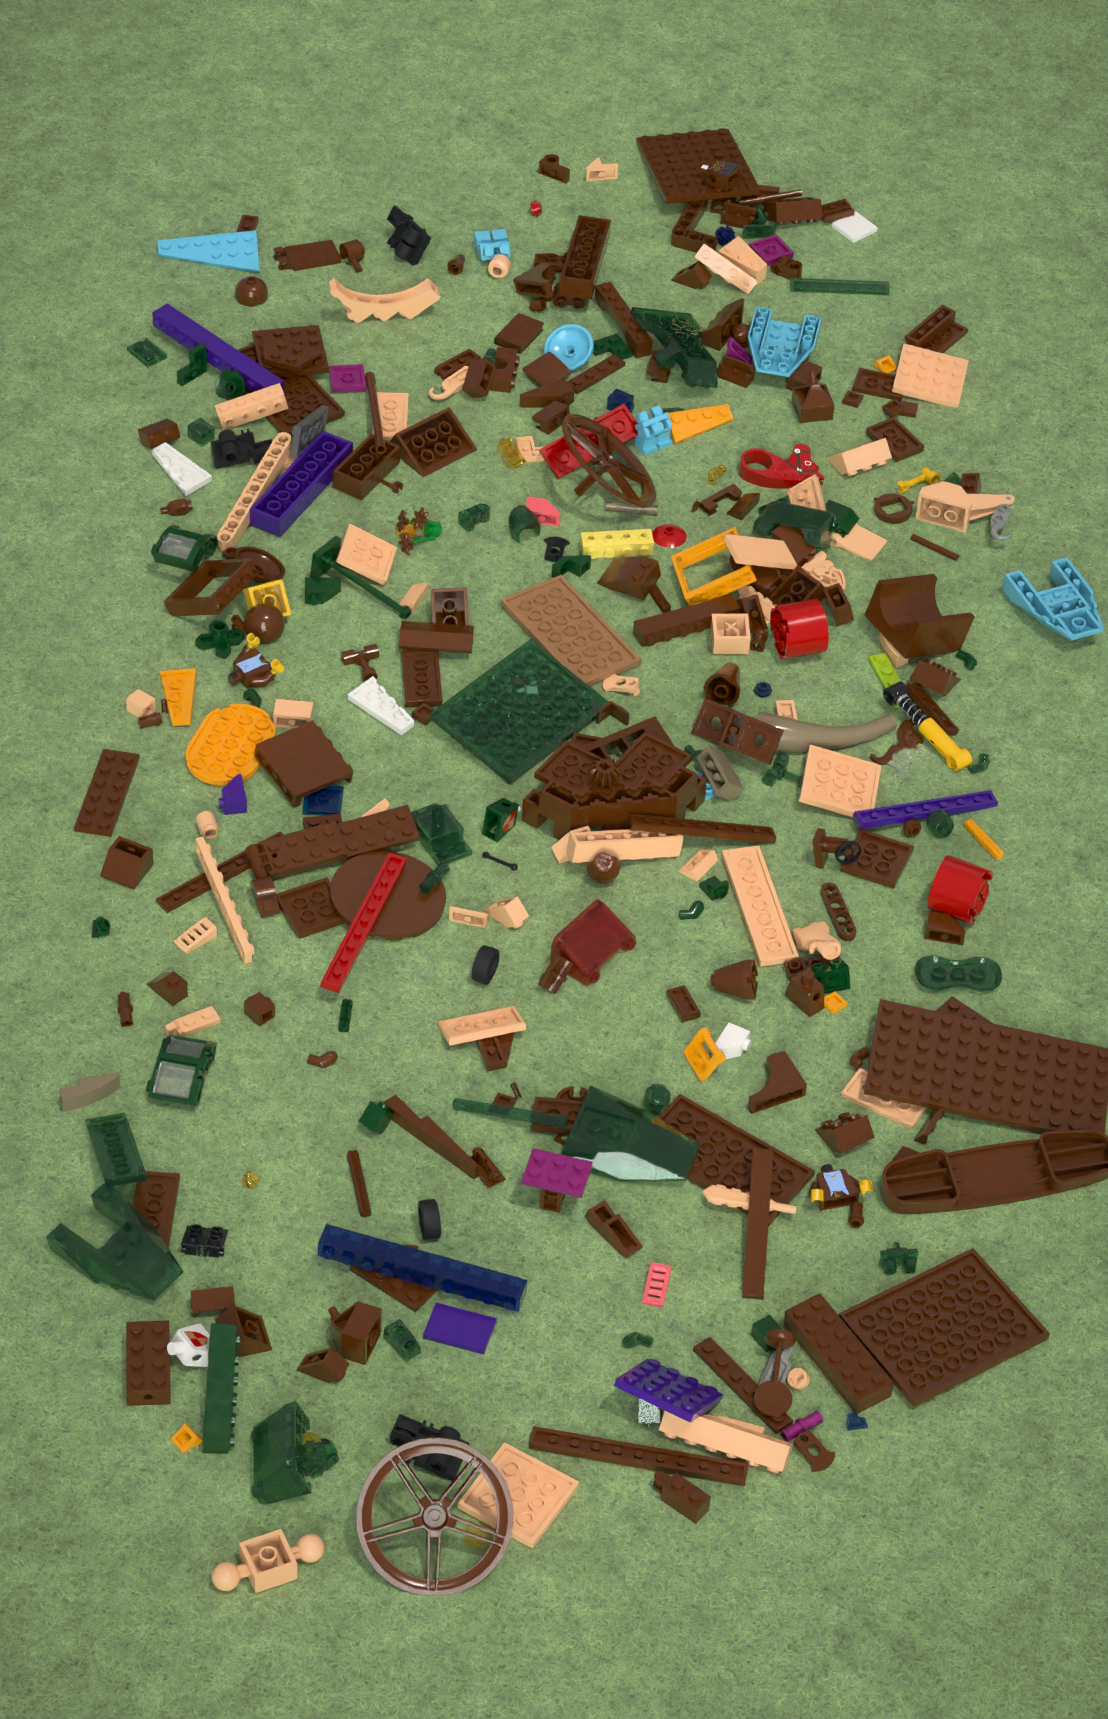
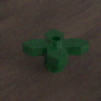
M214 620L209 625L210 634H200L195 639V646L203 650L215 647L216 656L226 659L231 654L230 645H240L245 639V633L237 629L229 630L225 622Z

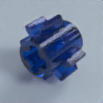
M728 225L725 228L723 226L719 227L715 232L717 243L724 246L734 240L735 232Z

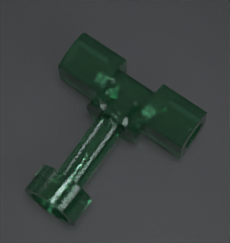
M779 753L773 761V768L768 769L762 777V784L773 787L778 779L781 781L785 778L798 783L797 787L801 789L803 774L800 777L788 772L789 757Z

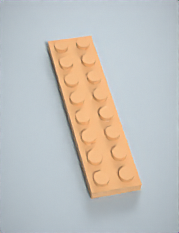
M760 846L722 850V858L760 967L783 964L799 958Z

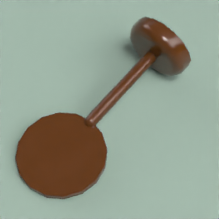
M774 1329L766 1333V1343L776 1348L773 1381H766L760 1384L754 1394V1404L762 1414L770 1417H779L785 1414L790 1409L793 1401L791 1391L785 1384L778 1382L782 1349L791 1348L795 1344L796 1338L793 1333L782 1329Z

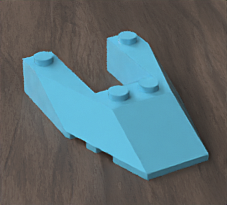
M1068 557L1052 561L1049 578L1056 587L1037 592L1021 570L1004 575L1002 591L1008 599L1051 631L1071 641L1103 632L1100 614L1097 611V603L1093 596L1094 592Z

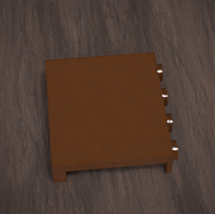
M314 721L255 744L254 757L293 808L300 806L302 797L342 780H346L348 783L352 781V767L347 765L341 753L336 751L332 742L325 737L322 729Z

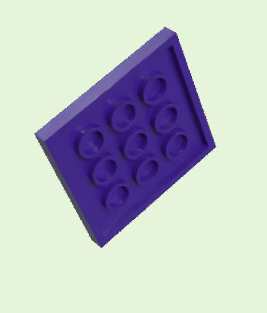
M646 1359L616 1378L614 1384L615 1387L690 1423L719 1404L723 1397V1394L719 1393L715 1387L698 1383L699 1381L696 1378L679 1374L680 1372L677 1369L662 1366L655 1359Z

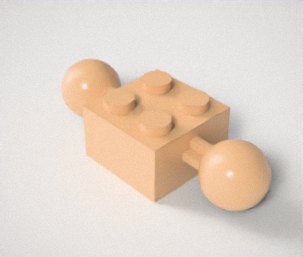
M282 1529L240 1542L239 1558L242 1564L238 1566L230 1562L218 1564L213 1569L212 1582L217 1589L230 1591L237 1587L241 1578L248 1576L254 1592L258 1593L297 1580L296 1560L301 1559L308 1563L318 1561L324 1554V1542L315 1534H306L298 1540L295 1547L290 1548Z

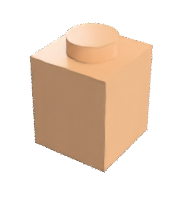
M140 689L126 698L127 711L137 717L151 715L156 711L155 698Z

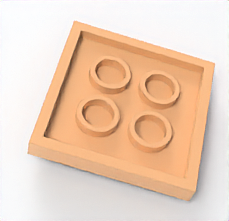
M349 524L336 562L384 586L397 547Z

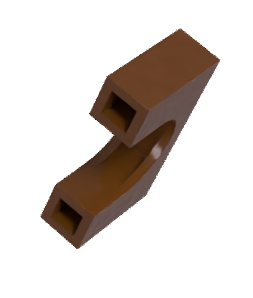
M786 522L782 523L772 532L771 539L785 542L797 567L800 569L804 564L815 558V547ZM735 563L734 571L745 567V565ZM752 565L757 581L748 585L752 586L756 592L763 594L765 598L769 594L771 595L793 570L779 568L781 577H778L775 568Z

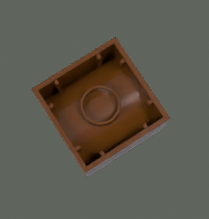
M934 574L879 580L864 614L905 659L961 650L975 616L971 612L941 615L935 599V586L938 578Z

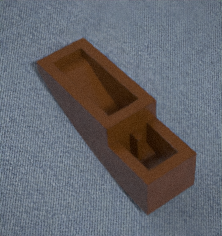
M605 1200L587 1211L584 1217L591 1226L623 1257L627 1258L643 1248L620 1214L615 1215Z

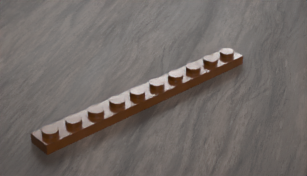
M533 1426L529 1449L672 1474L678 1473L683 1476L745 1486L749 1463L536 1426Z

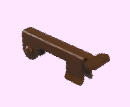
M732 484L701 502L695 501L691 512L697 511L698 507H700L708 516H711L717 512L716 508L719 507L716 504L724 498L738 501L741 498L742 491L735 484Z

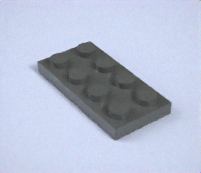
M320 406L298 424L294 425L292 429L293 441L289 448L291 451L290 458L296 460L319 434L325 431L328 406Z

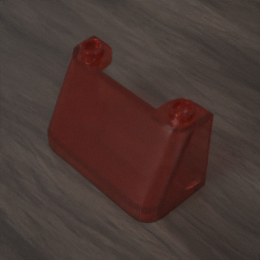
M597 899L555 936L551 945V959L555 954H558L572 962L573 966L567 975L588 987L591 983H596L599 980L600 966L620 948L626 952L628 949L632 950L637 942L636 936L604 902Z

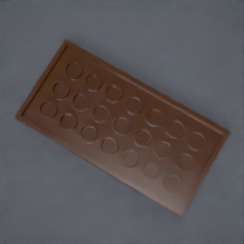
M254 344L238 350L258 363ZM310 375L279 377L284 380V395L288 409L268 415L265 418L279 433L286 432L293 437L292 429L294 425L298 424L320 406L329 407L326 423L345 416V411ZM245 387L244 395L252 393V391Z
M681 1094L633 1143V1149L703 1189L719 1184L726 1186L728 1189H739L744 1193L750 1192L753 1148L772 1149L774 1151L770 1199L787 1205L815 1174V1170ZM737 1207V1209L741 1210L742 1212L748 1215L749 1210H745L742 1207ZM769 1211L768 1227L780 1215V1211Z

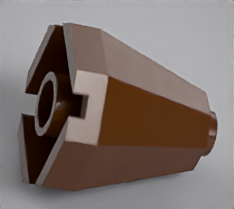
M743 960L715 970L714 974H711V986H714L717 991L745 1000L756 999L758 981H756V976H758L756 960Z

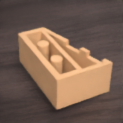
M739 236L718 251L720 255L757 280L756 285L766 279L767 264Z

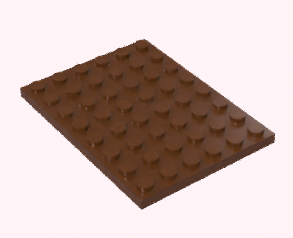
M720 128L718 130H704L701 132L689 131L688 133H673L669 135L658 134L657 136L645 135L636 138L637 146L666 204L760 195V187L729 129ZM716 160L742 164L741 179L729 191L719 189L706 183V175L701 174L702 165L710 166Z
M974 1248L839 1313V1317L913 1407L1046 1341L1050 1336L1045 1327Z

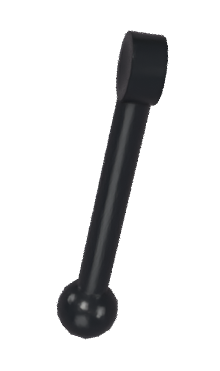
M488 852L482 853V857L485 859L488 858L510 867L513 871L518 869L515 863L510 864L490 856Z

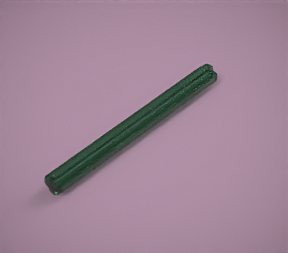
M455 1098L452 1103L454 1110L560 1128H566L568 1124V1117L563 1115Z

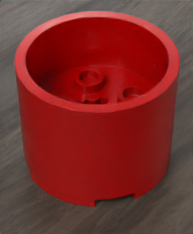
M818 599L775 605V608L771 609L770 626L774 639L777 642L774 643V646L781 659L827 651L829 643L828 624L824 608Z
M947 855L939 866L928 897V909L949 914L954 919L973 925L975 922L973 920L974 916L980 915L990 891L988 880H992L993 871Z

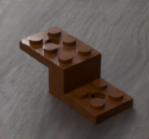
M705 698L691 733L771 765L784 730ZM717 717L720 720V724L714 728L711 725V721ZM762 735L764 743L757 746L755 739L757 736Z

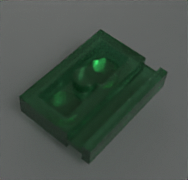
M145 338L143 342L139 341L127 347V352L147 368L167 359V354L148 338Z

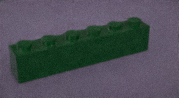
M211 1323L202 1453L229 1454V1448L234 1447L235 1434H231V1426L235 1427L236 1413H232V1406H236L237 1393H233V1386L238 1385V1373H234V1368L239 1366V1353H235L236 1346H240L241 1333H237V1325Z

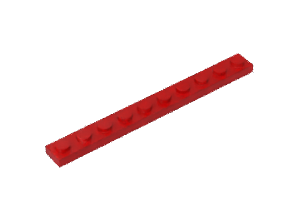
M388 853L321 980L320 987L337 993L340 992L406 865L407 858Z

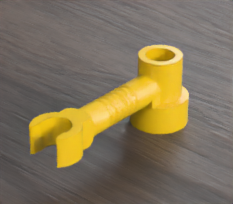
M925 467L921 470L920 476L908 481H899L897 484L901 488L897 489V491L902 494L909 490L910 487L923 481L930 485H933V482L939 483L941 476L936 471H931Z

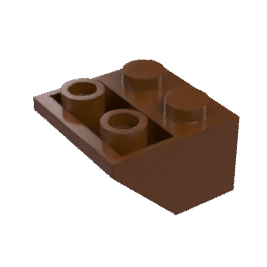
M919 659L910 677L911 680L944 696L961 680L956 677V672L929 659H926V661Z
M118 836L108 850L100 876L135 889L153 866V849Z
M849 1112L838 1115V1119L824 1121L821 1123V1127L815 1129L832 1152L842 1153L875 1138L868 1116L859 1115L858 1112L849 1114Z

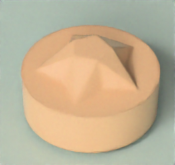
M794 1368L789 1372L787 1382L793 1389L803 1390L808 1386L810 1376L802 1368Z

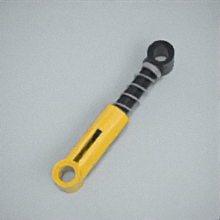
M899 681L883 690L886 702L889 705L895 704L898 707H902V711L907 712V716L912 718L913 723L918 724L919 732L946 759L948 767L953 768L952 770L957 772L971 765L972 757L969 751L965 748L961 749L932 718L927 719V715L921 713V709H918L916 704L911 702L908 688L903 682Z

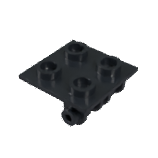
M198 1224L187 1226L181 1242V1252L185 1253V1255L196 1256L198 1247V1256H200L201 1249L204 1247V1257H207L208 1248L209 1257L219 1258V1256H224L223 1247L228 1230L219 1226L212 1228L202 1227Z

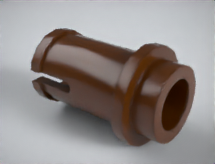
M160 712L138 717L141 729L152 725L159 726V724L163 723Z
M856 1201L850 1204L851 1210L848 1217V1223L852 1228H860L864 1224L863 1204Z

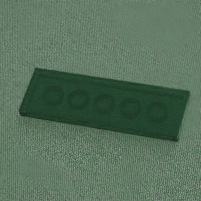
M126 1113L86 1119L87 1132L105 1187L147 1181V1175Z

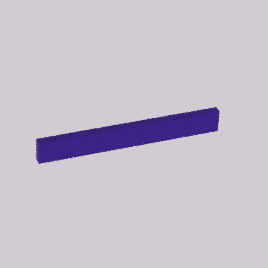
M989 790L854 811L853 817L858 827L865 829L903 823L910 819L922 820L983 810L998 806V801L992 791Z

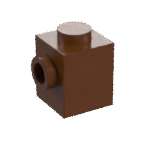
M258 992L244 1001V1013L260 1027L275 1017V1005L270 998Z

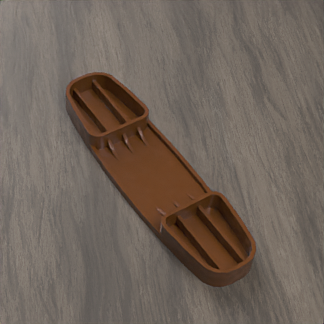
M1095 1129L1046 1131L1040 1135L1039 1139L992 1144L949 1153L941 1149H934L889 1162L883 1170L879 1189L885 1205L891 1211L899 1214H927L977 1209L1058 1194L1089 1186L1108 1178V1136Z

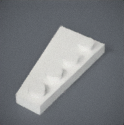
M166 442L152 450L154 458L185 496L212 481V475Z
M374 676L348 694L350 702L400 735L414 727V720L402 707L396 704V700L392 696L389 697L382 685L379 686Z

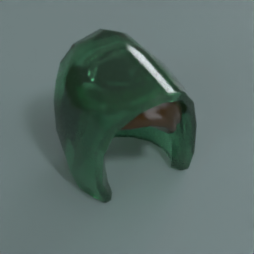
M524 505L513 508L508 519L512 539L517 543H521L520 533L523 529H532L535 532V536H539L541 527L535 514Z

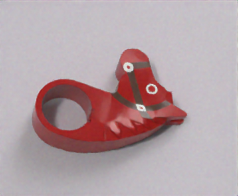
M800 443L794 446L793 454L787 460L763 449L753 448L746 450L741 455L738 471L739 476L746 482L776 489L792 488L814 474L819 478L820 485H823L821 480L825 479L823 475L818 473L819 466H816L811 460L810 448ZM757 463L768 469L755 470L748 467L747 464Z

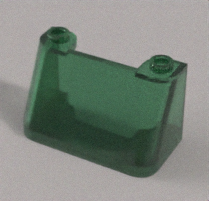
M772 501L755 520L752 533L769 536L781 524L805 529L804 540L807 544L830 548L835 527V516L828 511Z
M297 1401L285 1404L253 1427V1431H251L254 1485L251 1486L253 1497L257 1498L260 1504H271L312 1493L311 1483L306 1482L304 1479L307 1468L303 1464V1434L310 1430V1420Z

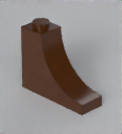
M540 263L513 279L516 292L520 295L543 298L554 296L551 283L556 280L552 264Z
M785 1051L767 1056L766 1070L770 1079L761 1091L749 1096L748 1109L753 1114L806 1095L807 1084Z

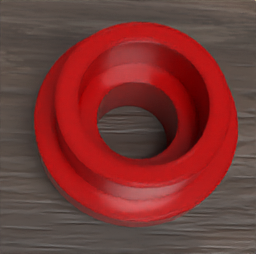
M537 200L530 203L532 215L538 217L539 213L542 212L541 203H538Z

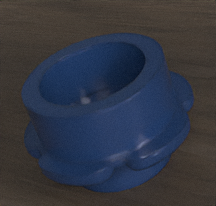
M760 682L754 687V691L759 697H767L772 693L771 685L766 682Z

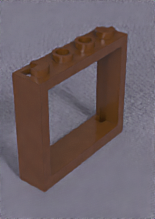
M251 558L203 561L197 567L196 572H192L163 602L172 616L219 615L258 575V571ZM214 577H229L210 597H196Z

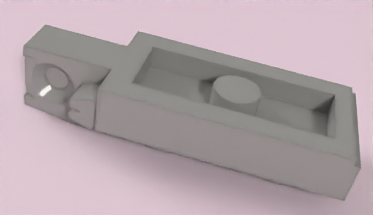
M793 1348L782 1349L778 1382L783 1384L792 1366L788 1359ZM776 1350L771 1354L758 1386L766 1381H773Z

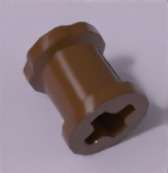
M756 629L752 633L753 639L750 641V649L763 652L765 649L764 643L768 639V633L763 629Z

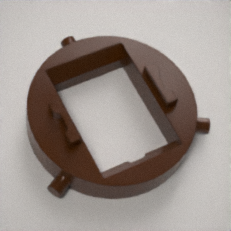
M893 493L884 494L879 498L874 497V512L880 520L896 524L905 522L910 518L914 501H909L906 497ZM899 502L906 508V510L888 515L882 509L884 506Z

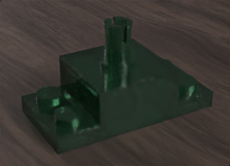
M437 803L411 812L420 835L419 842L438 868L472 855V850L463 839L464 828L446 804L437 805Z

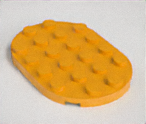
M230 704L228 708L213 710L205 717L187 746L186 765L188 770L200 781L211 785L226 786L237 774H241L243 782L248 780L261 766L254 757L255 744L276 735L275 724L271 721L269 714L252 705Z

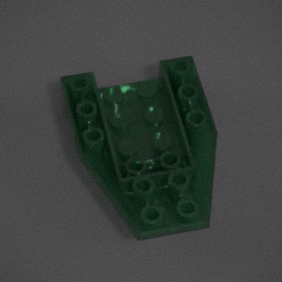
M590 1085L561 1155L593 1162L591 1173L621 1182L686 1181L700 1145L651 1112Z

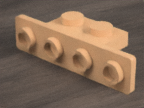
M703 244L695 255V258L708 266L713 273L721 275L727 283H732L746 294H749L757 284L755 278L706 244Z

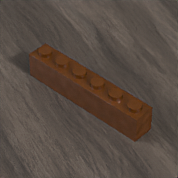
M731 594L636 620L633 625V634L642 647L652 646L658 642L670 641L672 638L685 637L688 634L709 629L711 627L712 614H740L741 607Z

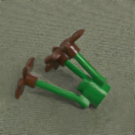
M423 507L419 512L414 511L416 517L412 518L411 521L405 518L407 511L401 510L400 516H398L399 522L396 526L399 533L401 530H404V525L410 524L414 525V529H417L419 526L420 530H424V533L428 535L427 537L413 540L408 539L407 532L404 535L401 533V540L398 543L403 545L401 551L406 552L407 555H410V550H414L413 544L435 540L442 533L440 522L428 520L426 517L429 512H424Z

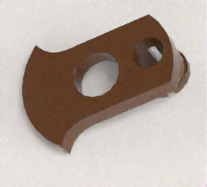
M810 1430L803 1431L794 1440V1447L810 1463L811 1472L823 1471L834 1461L835 1452L828 1451ZM810 1446L816 1447L819 1455H811L808 1448Z

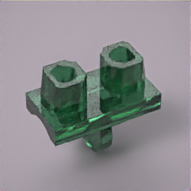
M894 1242L893 1248L880 1251L879 1267H883L886 1275L896 1273L897 1266H903L906 1273H915L918 1249L900 1248L899 1242Z

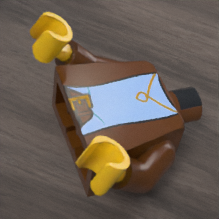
M249 633L246 638L249 643L244 646L233 662V673L228 675V680L231 685L241 682L246 688L266 687L271 681H274L275 673L283 672L284 667L278 659H274L270 664L256 648L252 649V647L260 644V639L257 636L255 637L253 633Z
M826 1164L821 1167V1173L817 1174L816 1181L812 1183L808 1196L811 1202L818 1201L820 1211L850 1206L852 1202H858L859 1192L863 1195L865 1191H873L872 1181L862 1180L859 1182L851 1175H848L846 1170H833L832 1165Z

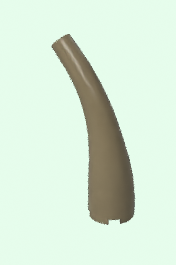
M758 712L756 718L784 730L776 752L785 753L808 752L810 745L827 750L849 747L880 737L895 730L897 726L894 717L890 714L874 721L854 726H824L765 712ZM762 735L757 736L755 739L757 746L764 743Z

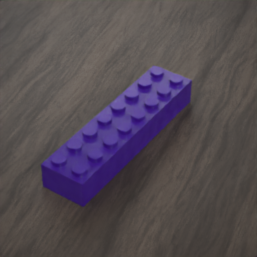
M322 431L250 508L251 526L281 537L333 481V470L353 452V442Z

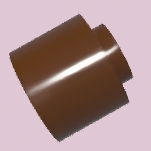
M357 239L340 244L341 258H348L346 264L351 263L357 273L362 272L363 269L358 261L364 258L365 249L363 244Z

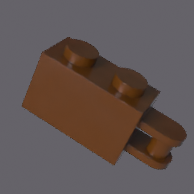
M663 1471L655 1472L653 1487L662 1494L661 1500L694 1524L709 1511L710 1495L678 1473L671 1477Z

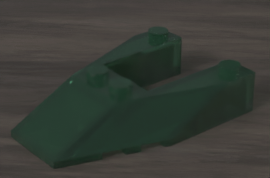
M105 1181L91 1194L95 1209L118 1225L120 1229L97 1249L60 1223L46 1236L50 1250L94 1283L99 1284L101 1282L110 1285L113 1289H124L129 1291L130 1294L154 1301L183 1273V1270L154 1225L120 1191Z

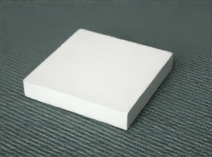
M854 212L853 216L842 218L832 223V227L853 243L878 230L877 226L858 212Z

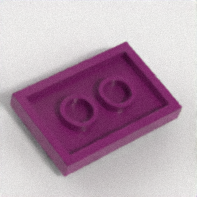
M532 1148L522 1177V1184L582 1198L593 1162Z

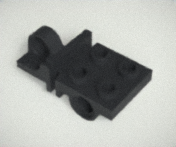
M394 205L387 220L396 229L391 238L388 239L387 244L391 248L396 249L394 253L397 257L407 260L411 265H417L431 237L413 221L414 218L411 215L404 213Z
M249 429L245 433L241 430V435H235L232 430H223L218 435L219 440L211 441L215 467L219 469L249 462L252 457L254 464H258L273 441L269 439L255 443L253 432H250Z
M399 1414L390 1436L391 1444L397 1447L424 1438H447L467 1445L470 1444L460 1439V1433L452 1427L444 1426L438 1430L433 1428V1423L427 1427L425 1426L426 1420L421 1423L402 1414ZM438 1453L423 1454L412 1458L415 1460L413 1465L451 1481L457 1476L463 1461L452 1455ZM411 1459L406 1460V1462H407L408 1465H409Z

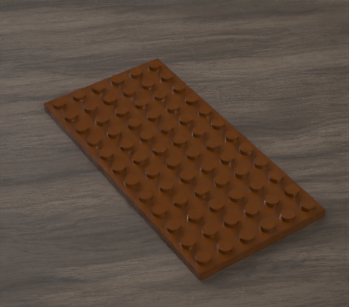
M880 999L864 1094L934 1110L941 1108L944 1112L1040 1133L1046 1131L1095 1129L1105 1134L1108 1107V1048Z

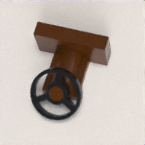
M817 828L812 841L815 867L820 869L824 868L828 853L835 854L839 863L850 864L860 857L862 851L856 841L826 836L825 829ZM853 845L858 846V852L856 855L853 854ZM840 856H844V857H849V856H851L852 858L849 859V860H840L838 857H840Z

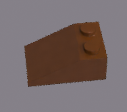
M645 556L614 558L597 584L644 600L661 576L659 562Z
M796 566L795 570L785 578L768 599L773 602V605L818 599L821 602L825 598L823 593L824 586L821 582Z
M467 587L431 589L432 623L469 625Z

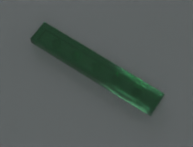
M790 278V292L889 296L890 293L889 281Z

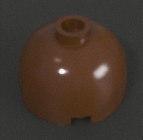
M254 276L245 277L236 285L235 299L244 306L255 307V305H262L268 299L267 286L260 278Z

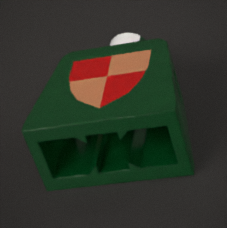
M501 798L487 806L482 835L498 843L515 826L517 813L520 811L519 804ZM497 825L494 830L495 834L491 833L490 831Z

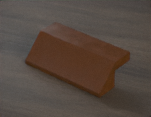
M941 305L905 336V341L908 345L945 353L968 333V328L955 322L956 311Z
M402 621L399 649L472 654L474 626Z

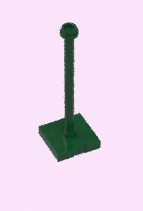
M334 536L313 553L310 577H321L329 569L334 568L399 612L400 618L407 619L411 615L410 607L401 606L336 562L341 546V538L338 536Z

